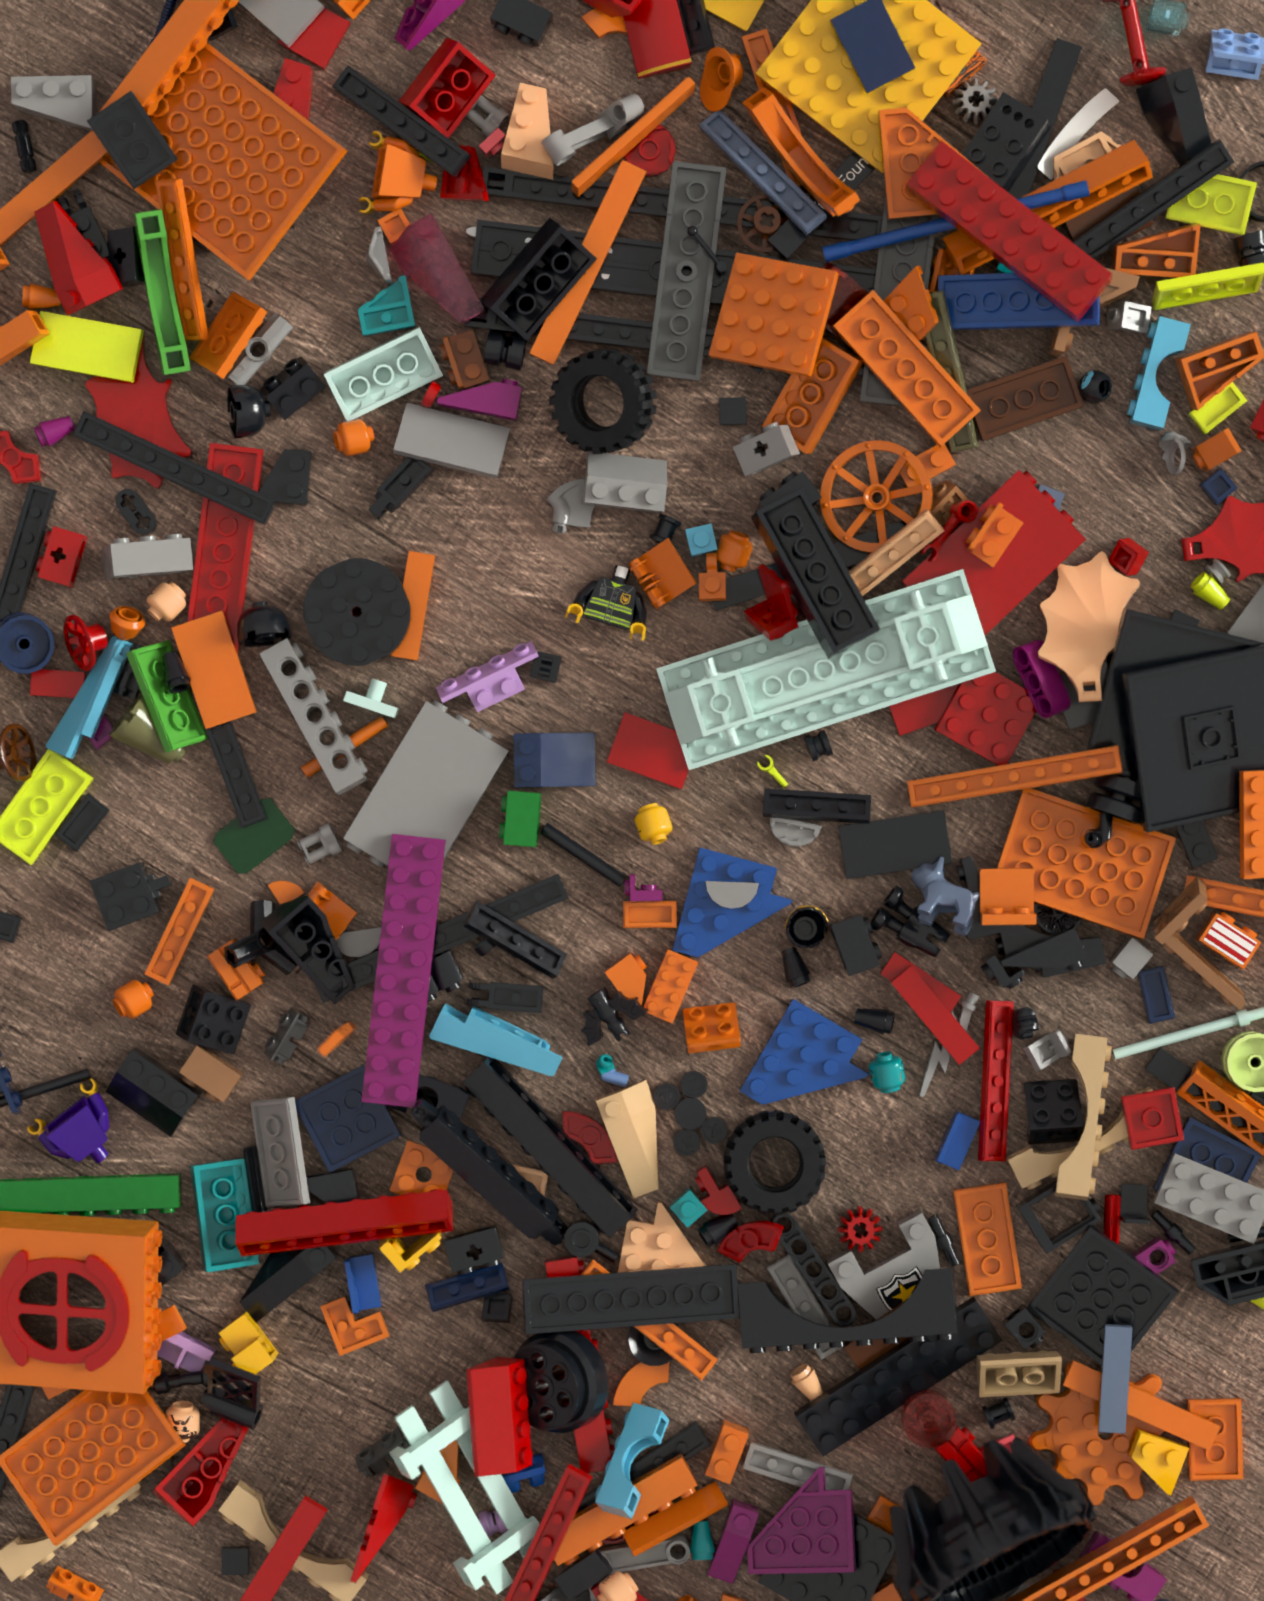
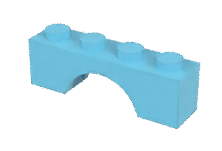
M1161 316L1156 319L1155 323H1150L1147 337L1151 338L1149 348H1144L1140 363L1144 364L1142 374H1137L1133 389L1137 390L1135 400H1130L1127 409V415L1130 416L1129 423L1158 431L1164 428L1170 401L1160 393L1157 387L1156 371L1164 358L1180 354L1184 351L1191 324Z
M633 1403L631 1410L626 1413L623 1431L615 1441L613 1457L606 1464L603 1483L596 1490L595 1503L603 1511L628 1519L633 1518L641 1493L631 1482L630 1468L633 1460L642 1450L661 1444L669 1423L668 1417L662 1410Z

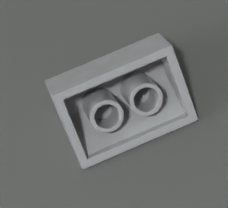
M587 452L582 505L656 514L664 512L667 491V461Z

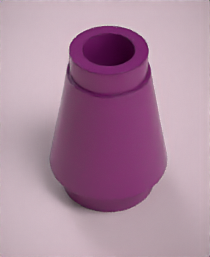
M70 416L39 422V425L33 428L42 447L47 445L51 447L72 431H75Z

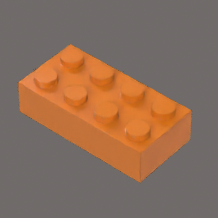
M667 949L643 1006L648 1009L646 1013L673 1024L698 961Z

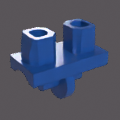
M542 1453L533 1455L531 1466L518 1472L501 1474L511 1493L518 1492L521 1489L519 1480L529 1478L531 1486L534 1487L545 1483L544 1474L546 1471Z

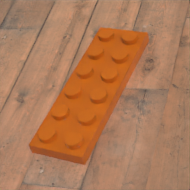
M874 290L832 326L939 447L944 445L981 411Z

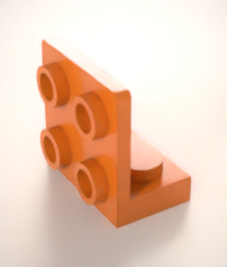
M998 503L996 507L989 506L980 519L985 522L979 530L975 527L965 541L969 544L966 550L992 568L1023 525L1022 521L1002 508L1004 505Z
M1032 868L980 869V923L982 925H1036V913L1034 912V870Z

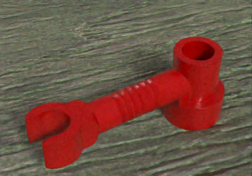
M962 500L954 503L950 508L951 517L943 526L944 532L921 549L919 553L924 554L928 548H931L932 555L928 561H935L939 557L942 544L954 528L961 522H971L977 517L978 508L974 502Z

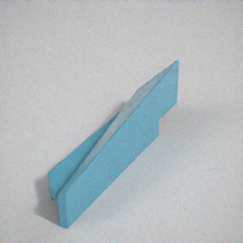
M116 636L110 639L107 647L102 652L46 744L47 749L74 759L83 735L94 738L114 691L115 684L126 662V653L130 652V647H132L133 643L121 640Z
M445 1003L429 1035L432 1040L548 1076L555 1075L563 1058L561 1055L549 1051L550 1044L546 1040L475 1006L472 1007L469 1015H466Z

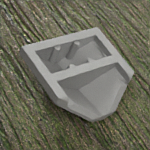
M380 226L375 227L366 261L389 286L393 284L384 234Z

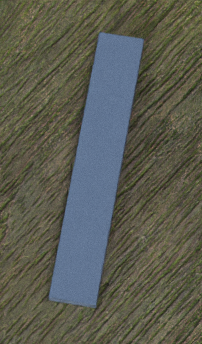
M721 110L714 112L699 124L700 130L806 236L827 219L826 214Z

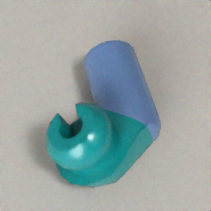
M602 1054L596 1060V1068L601 1079L604 1082L626 1088L629 1075L617 1072L612 1062V1057L608 1054Z

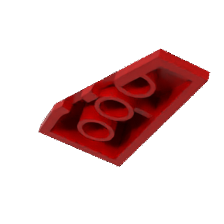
M53 201L34 212L55 292L67 316L85 309L123 289L112 264L106 257L102 258L93 248L94 244L90 239H85L77 230V224L57 201Z
M383 1474L350 1583L356 1584L406 1514L407 1507L413 1509L417 1493L412 1492L414 1485Z

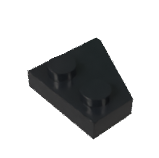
M284 449L260 488L259 493L276 500V503L308 505L312 452Z

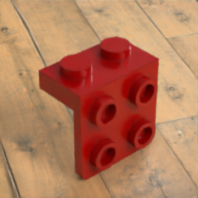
M762 564L758 566V571L767 600L745 610L744 614L750 624L772 641L798 628L796 620L798 611L791 602L790 594H792L789 583L785 579L779 578L773 569L770 570Z

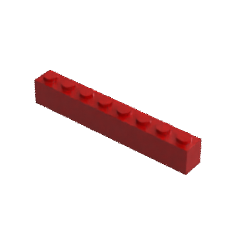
M433 1189L424 1193L408 1192L391 1197L383 1195L375 1199H353L350 1202L342 1203L327 1202L317 1206L301 1205L293 1209L276 1208L268 1212H247L243 1215H236V1246L241 1256L453 1231L452 1200L448 1190Z
M574 1255L546 1259L545 1261L547 1277L580 1275L585 1269L584 1261H578V1257ZM577 1330V1332L589 1339L599 1351L597 1339L592 1340L590 1330ZM606 1400L604 1408H609L608 1400ZM604 1408L599 1416L590 1424L574 1430L580 1469L586 1473L605 1471L606 1464L612 1459L615 1451V1445H610L608 1436L613 1434L611 1418H605Z

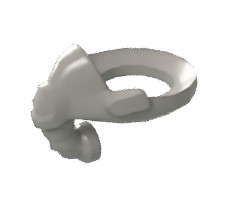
M1175 431L1166 433L1159 442V447L1164 451L1162 460L1166 462L1168 472L1172 475L1182 472L1186 462L1185 449L1190 448L1192 445L1191 441ZM1177 448H1179L1181 453V461L1178 468L1174 462Z

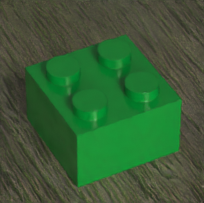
M508 791L507 796H502L501 812H506L505 823L500 822L499 839H504V845L537 847L542 793Z

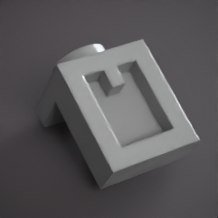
M1128 301L1111 303L1107 312V329H1121L1139 334H1147L1152 307Z

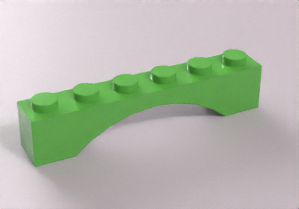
M162 209L132 213L161 374L168 375L191 371L174 291Z

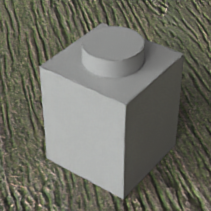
M1128 937L1109 960L1114 965L1111 970L1122 979H1125L1126 976L1134 979L1153 954L1134 938Z

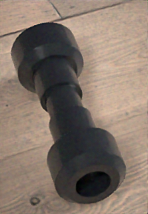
M203 1367L201 1371L183 1375H169L167 1372H160V1375L153 1382V1389L157 1394L169 1393L171 1388H178L183 1385L203 1384L207 1388L208 1375L203 1373Z

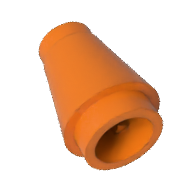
M30 283V286L23 285L22 307H29V310L60 306V300L55 289Z

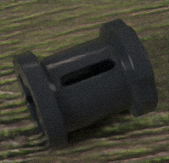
M660 513L657 528L654 534L649 536L651 540L657 543H661L667 538L671 541L676 528L682 524L676 519Z
M1007 1397L1002 1398V1402L995 1405L982 1407L990 1429H994L996 1424L1008 1419L1015 1420Z

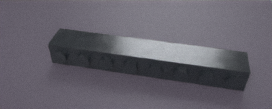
M488 1057L463 1081L470 1095L482 1102L486 1112L499 1120L504 1131L516 1138L521 1144L523 1151L527 1155L533 1156L539 1163L541 1170L558 1183L559 1189L576 1202L577 1208L594 1221L596 1228L601 1233L606 1234L610 1238L632 1219L638 1209L496 1059Z

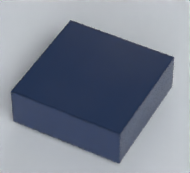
M1219 468L1199 485L1215 505H1218L1238 488L1222 468Z

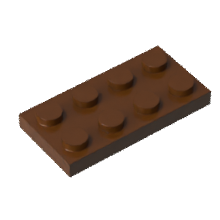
M1067 356L966 390L967 395L981 410L974 416V420L982 442L1084 407Z

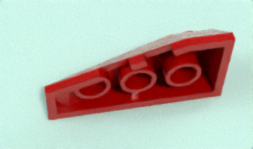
M221 1418L151 1491L171 1511L193 1527L212 1507L249 1428Z

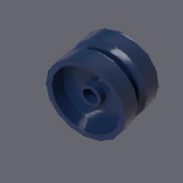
M15 612L4 616L0 620V662L6 668L16 673L30 674L42 669L50 661L54 653V638L51 629L44 621L27 612ZM21 639H25L28 642L25 647L19 646Z

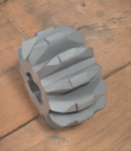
M977 78L972 79L971 86L968 82L963 81L961 84L962 89L955 90L954 94L958 98L953 99L952 105L960 106L955 111V115L958 116L964 113L965 115L962 120L964 123L968 121L969 117H972L973 125L978 124L979 117L984 121L992 110V105H995L998 98L990 97L994 94L995 88L985 89L988 83L986 80L982 82L981 86H978ZM973 96L978 97L977 101L981 100L978 107L972 106L973 102L969 103Z

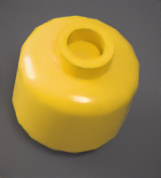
M657 803L639 808L638 814L634 818L640 839L645 842L651 841L652 845L665 842L667 840L666 836L673 829L666 808L658 806Z

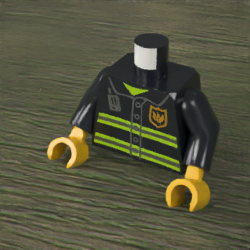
M615 565L611 579L600 577L599 580L589 582L578 592L573 603L568 606L565 613V618L570 613L577 616L575 623H578L581 617L630 631L629 639L631 640L634 633H640L642 635L641 641L645 640L647 617L643 596L636 592L637 588L627 584L630 569Z

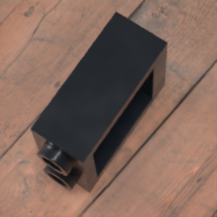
M1057 1180L1016 1205L1046 1254L1101 1220L1097 1214L1101 1212V1209L1093 1197L1087 1201L1080 1200L1089 1215L1054 1237L1049 1238L1030 1207L1055 1192Z

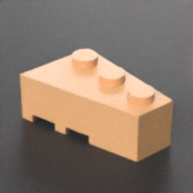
M520 83L501 152V168L553 180V161L541 144L550 135L546 88Z

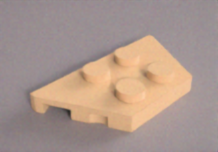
M1102 131L1053 158L1054 180L1122 145L1113 142L1112 138Z

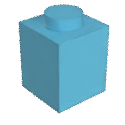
M712 524L685 530L691 558L706 555V553H715L718 550Z

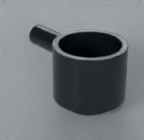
M579 1219L573 1221L567 1227L564 1243L572 1255L586 1257L595 1251L612 1263L615 1262L619 1254L599 1242V1231L594 1223L589 1220Z

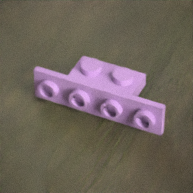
M532 641L519 644L508 653L496 655L489 662L479 667H471L464 674L443 681L441 685L436 687L442 703L467 691L476 711L479 712L525 690L515 668L539 657Z

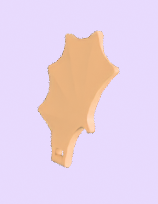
M1103 551L1099 552L1091 561L1078 566L1060 564L1057 567L1058 582L1056 590L1040 604V610L1047 623V635L1044 644L1038 651V657L1057 666L1067 674L1078 693V702L1102 701L1101 670L1106 659L1114 650L1122 612L1131 596L1140 586L1138 579L1125 577L1115 571L1110 565L1106 553ZM1095 685L1094 691H1083V686Z

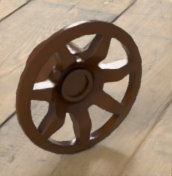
M765 194L752 197L742 206L738 214L737 229L742 241L748 247L758 252L769 253L775 250L772 247H767L768 237L774 234L779 226L784 224L789 218H781L777 211L778 207L775 204L772 207H763L760 200L769 198ZM756 202L757 212L755 215L744 214L746 209ZM742 219L752 222L754 226L746 235L742 229ZM757 233L761 234L762 247L754 245L748 238Z
M10 724L3 729L0 735V770L5 769L14 780L26 781L31 778L33 769L36 767L34 744L30 734L24 727L19 724ZM11 730V738L9 739L7 734ZM17 730L24 735L18 742L19 734ZM27 743H29L31 752L23 751V747ZM24 758H31V767L23 761ZM20 769H22V771H23L26 775L20 776V775H19Z

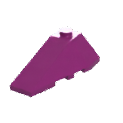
M415 0L413 5L406 9L394 39L407 50H412L466 0Z

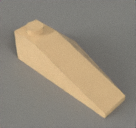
M644 1080L596 1098V1103L633 1198L658 1190L656 1105L647 1081Z

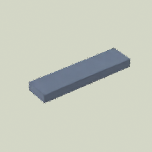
M1104 1324L1098 1432L1126 1434L1132 1343L1131 1325Z

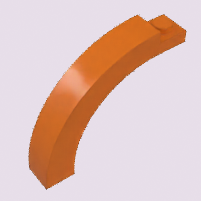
M762 87L742 102L757 127L781 160L833 217L835 215L839 217L841 214L852 210L854 205L860 201L856 192L844 184L821 161L795 128L773 93Z

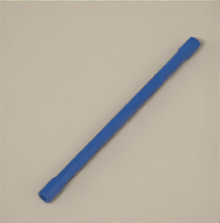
M1083 180L1064 185L1058 189L1018 198L1017 200L1027 208L1034 209L1062 201L1067 202L1090 196L1087 181ZM939 218L852 241H843L823 246L822 248L825 261L830 262L849 257L852 254L955 229L956 227L946 219Z

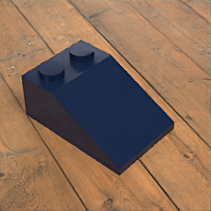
M595 733L514 734V787L596 786Z

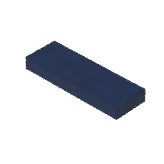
M502 1262L496 1266L483 1267L467 1274L453 1276L425 1285L432 1312L510 1289Z

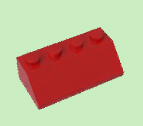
M496 1357L466 1369L474 1476L481 1477L514 1473L531 1466L533 1453L530 1441L531 1426L528 1414L529 1400L527 1397V1373L524 1359Z

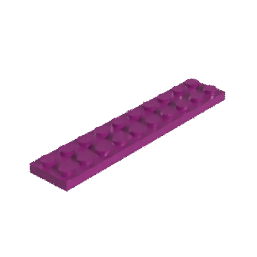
M392 834L361 1102L412 1108L416 1104L446 840Z

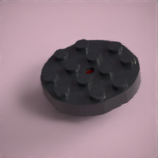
M351 558L324 569L316 576L305 596L303 618L314 645L324 655L345 665L366 666L390 656L402 644L410 627L411 604L401 580L390 569L372 560ZM360 608L362 610L361 616L355 617V610Z

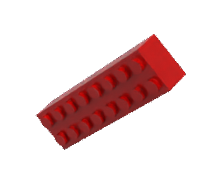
M943 141L937 145L907 183L908 190L1077 323L1112 281V273Z

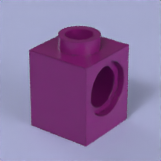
M1158 1236L1131 1254L1156 1274H1159L1176 1262L1172 1256L1176 1251L1167 1239L1162 1241ZM1161 1250L1162 1259L1157 1263L1150 1262L1149 1256L1151 1252Z

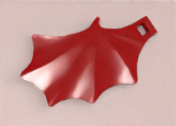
M143 334L134 383L97 376L86 381L85 386L93 396L96 405V417L183 458L191 456L192 450L183 442L174 428L168 411L166 395L172 385V381L168 378L164 383H158L152 376L146 363L145 334ZM109 453L112 463L111 476L114 479L134 476L145 479L157 489L162 486L163 477Z
M1233 496L1226 497L1220 513L1212 525L1194 537L1181 539L1184 562L1216 558L1237 569L1238 576L1234 580L1237 583L1250 574H1264V502L1253 504L1242 502ZM1199 542L1201 554H1194L1193 543Z

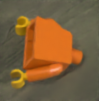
M379 131L371 133L374 137L380 138L378 143L368 142L372 149L379 150L371 197L376 199L372 201L367 197H361L359 199L360 202L368 201L369 207L366 210H359L361 213L371 214L374 210L376 212L396 211L409 206L414 199L420 198L422 189L432 192L435 190L437 176L425 173L426 160L420 158L419 152L403 139L390 136L384 138Z

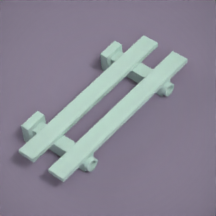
M445 1380L429 1392L445 1421L428 1432L414 1406H409L395 1416L394 1419L410 1446L407 1449L397 1446L389 1453L401 1474L412 1480L421 1474L418 1466H422L473 1555L469 1560L460 1557L453 1562L464 1584L477 1590L484 1585L481 1577L485 1576L493 1592L497 1595L513 1583L503 1561L517 1550H519L524 1559L540 1523L534 1516L528 1519L525 1518L501 1474L477 1477L507 1529V1532L491 1543L439 1452L456 1440L474 1471L469 1407L463 1408L451 1385Z

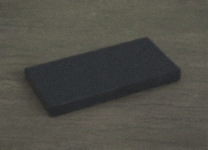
M944 810L870 821L869 824L856 823L838 826L846 879L918 868L923 863L934 864L939 860L940 856L944 857V864L952 863Z

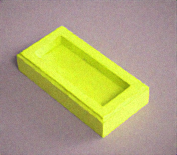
M1232 382L1222 392L1206 402L1202 408L1193 410L1188 415L1205 435L1247 402V399Z

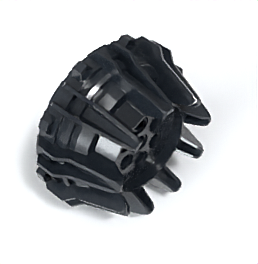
M1018 1437L1013 1439L1011 1443V1452L995 1440L986 1443L983 1446V1455L988 1475L973 1482L968 1480L954 1459L944 1462L941 1469L951 1494L936 1503L919 1486L910 1485L904 1489L903 1493L905 1510L900 1506H892L889 1509L898 1563L894 1587L901 1600L991 1601L1042 1573L1073 1551L1089 1535L1092 1529L1091 1523L1097 1519V1515L1093 1510L1094 1505L1082 1484L1075 1480L1064 1478Z

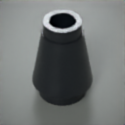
M172 651L164 654L162 658L165 687L169 689L170 693L186 691L190 688L189 682L191 678L178 652Z
M792 947L782 951L786 983H789L791 988H796L811 982L809 977L811 973L797 948Z
M857 1008L854 1024H859L881 1035H884V1033L891 1034L895 1013L889 1012V1009Z
M733 1214L721 1215L702 1223V1227L697 1231L704 1243L711 1247L712 1245L717 1246L739 1224Z

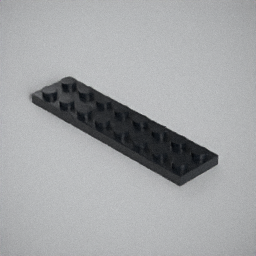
M736 1264L522 1279L525 1334L740 1318Z
M974 1296L957 1307L959 1333L953 1334V1339L937 1340V1335L926 1336V1341L910 1342V1338H908L794 1412L796 1418L822 1456L827 1455L975 1359L976 1355L983 1354L1003 1341Z

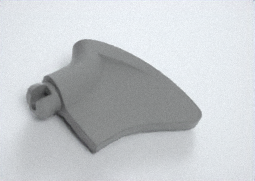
M584 479L567 482L547 497L546 500L553 507V532L565 534L567 525L590 528L594 506L582 505Z

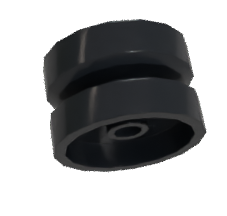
M1119 774L1095 777L1093 784L1096 788L1108 792V794L1091 793L1086 807L1102 813H1110L1116 818L1142 825L1141 808L1131 804L1132 801L1140 803L1137 781Z

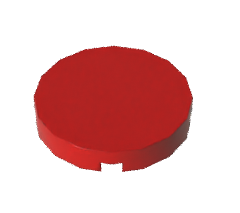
M658 125L624 156V160L645 170V177L659 176L666 172L674 161L676 154L675 141L663 126Z

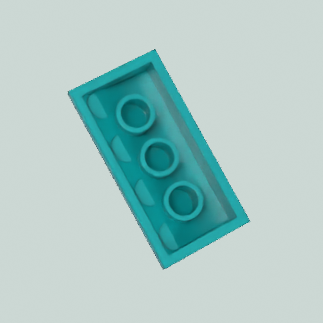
M244 1158L190 1165L203 1271L208 1273L259 1264L258 1255L241 1256L236 1246V1215L252 1212Z

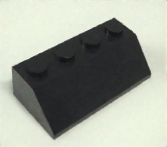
M549 218L482 296L480 301L528 341L597 258L560 224Z

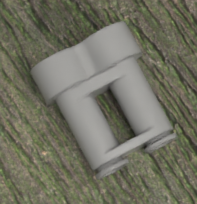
M481 95L466 117L482 129L481 133L488 137L508 121L510 114L503 108L498 109ZM480 107L489 116L485 119L475 109Z
M330 823L319 827V831L297 841L300 850L305 852L304 858L308 865L330 854L334 856L343 851V847ZM320 841L322 842V847L309 852L308 847Z

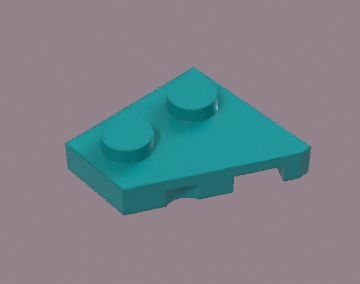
M406 275L399 277L391 286L383 289L374 299L366 302L358 309L363 337L416 327Z

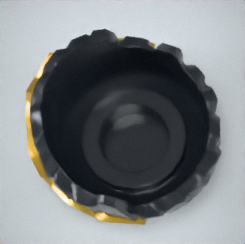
M803 905L797 907L786 920L785 929L787 937L793 945L799 948H813L819 945L828 932L826 915L815 906Z

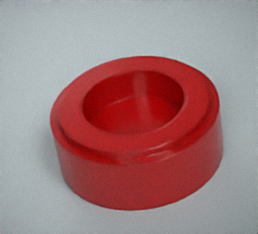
M432 381L421 405L428 409L431 408L441 389L440 384Z

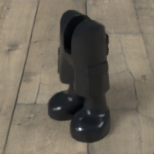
M896 885L886 896L882 904L906 918V923L899 921L887 910L880 907L870 922L872 929L877 931L882 927L889 928L897 932L896 939L908 947H915L932 957H937L941 949L935 946L932 941L926 940L927 936L931 933L932 937L946 943L951 935L935 921L931 926L920 923L918 919L920 914L917 913L918 906L913 909L909 907L902 898L904 894L903 889Z

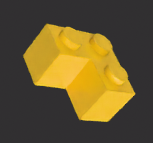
M247 1311L219 1332L221 1345L226 1351L229 1352L231 1350L234 1354L231 1358L234 1362L232 1366L250 1373L257 1374L272 1363L279 1354Z

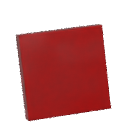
M324 8L290 48L280 39L278 44L325 70L351 23Z
M1175 1087L1120 1096L1131 1150L1184 1140Z

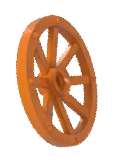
M873 440L853 445L842 452L831 463L822 481L820 505L826 524L839 540L858 551L872 553L887 541L885 509L907 524L914 519L892 504L891 500L922 493V504L919 514L926 509L931 512L933 490L928 472L912 452L896 443ZM874 451H885L900 456L882 485L879 482ZM865 453L871 485L867 486L842 467L854 457ZM909 462L916 471L921 485L889 491L905 464ZM837 474L863 492V496L831 501V490ZM877 494H881L882 500L875 503L874 497ZM866 505L846 532L839 526L832 509ZM873 511H875L879 543H868L853 538Z

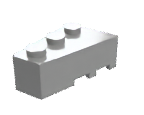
M92 75L11 77V104L19 111L90 132L92 128L87 120L97 114L96 81Z
M182 534L166 535V540H156L155 536H144L139 538L140 542H129V538L113 539V544H109L102 549L105 581H112L113 578L123 577L131 579L138 578V576L187 573L193 570L190 538H182Z

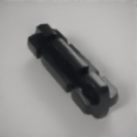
M25 120L12 122L13 133L16 134L15 142L18 156L22 160L20 161L21 170L24 173L34 172L37 167L35 160L32 159L34 153L30 135L27 134L29 131L27 122Z

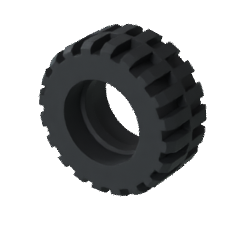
M600 349L572 358L567 362L566 367H562L557 373L559 379L553 381L551 389L555 391V395L549 397V405H554L555 412H551L552 420H558L560 425L556 428L560 434L566 433L568 435L566 438L568 443L571 445L578 444V449L584 452L592 451L593 454H603L627 448L645 435L644 430L649 429L653 423L650 419L651 415L656 414L657 406L652 405V399H656L657 394L656 390L651 391L649 385L654 383L651 375L645 376L643 371L646 368L642 363H635V357L630 354L623 355L621 351L615 349ZM605 376L611 379L622 393L623 411L618 422L612 426L603 427L598 425L588 416L583 402L584 391L588 382L594 377Z
M781 1110L759 1112L757 1115L747 1117L743 1123L736 1126L731 1137L727 1140L723 1156L726 1180L736 1198L740 1199L748 1208L758 1210V1213L762 1214L774 1213V1215H782V1213L788 1211L792 1213L797 1211L798 1207L808 1204L810 1198L818 1193L820 1184L824 1181L826 1165L823 1145L812 1127L797 1115L785 1113ZM771 1137H778L789 1141L799 1154L800 1165L796 1176L791 1182L781 1187H768L759 1183L753 1177L749 1167V1158L753 1148L760 1141Z

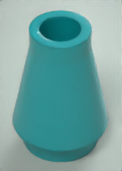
M699 1521L693 1525L690 1543L692 1560L713 1559L715 1548L709 1528V1521Z

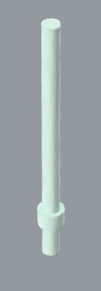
M1264 1007L1250 1011L1243 1009L1236 1011L1235 1015L1112 1049L1113 1055L1116 1060L1239 1025V1027L1250 1025V1021L1264 1018Z

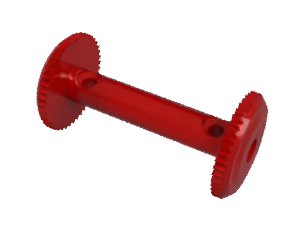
M1103 0V2L1119 1L1134 72L1122 76L1119 79L1120 83L1124 86H1135L1163 77L1166 73L1165 67H1149L1135 0Z

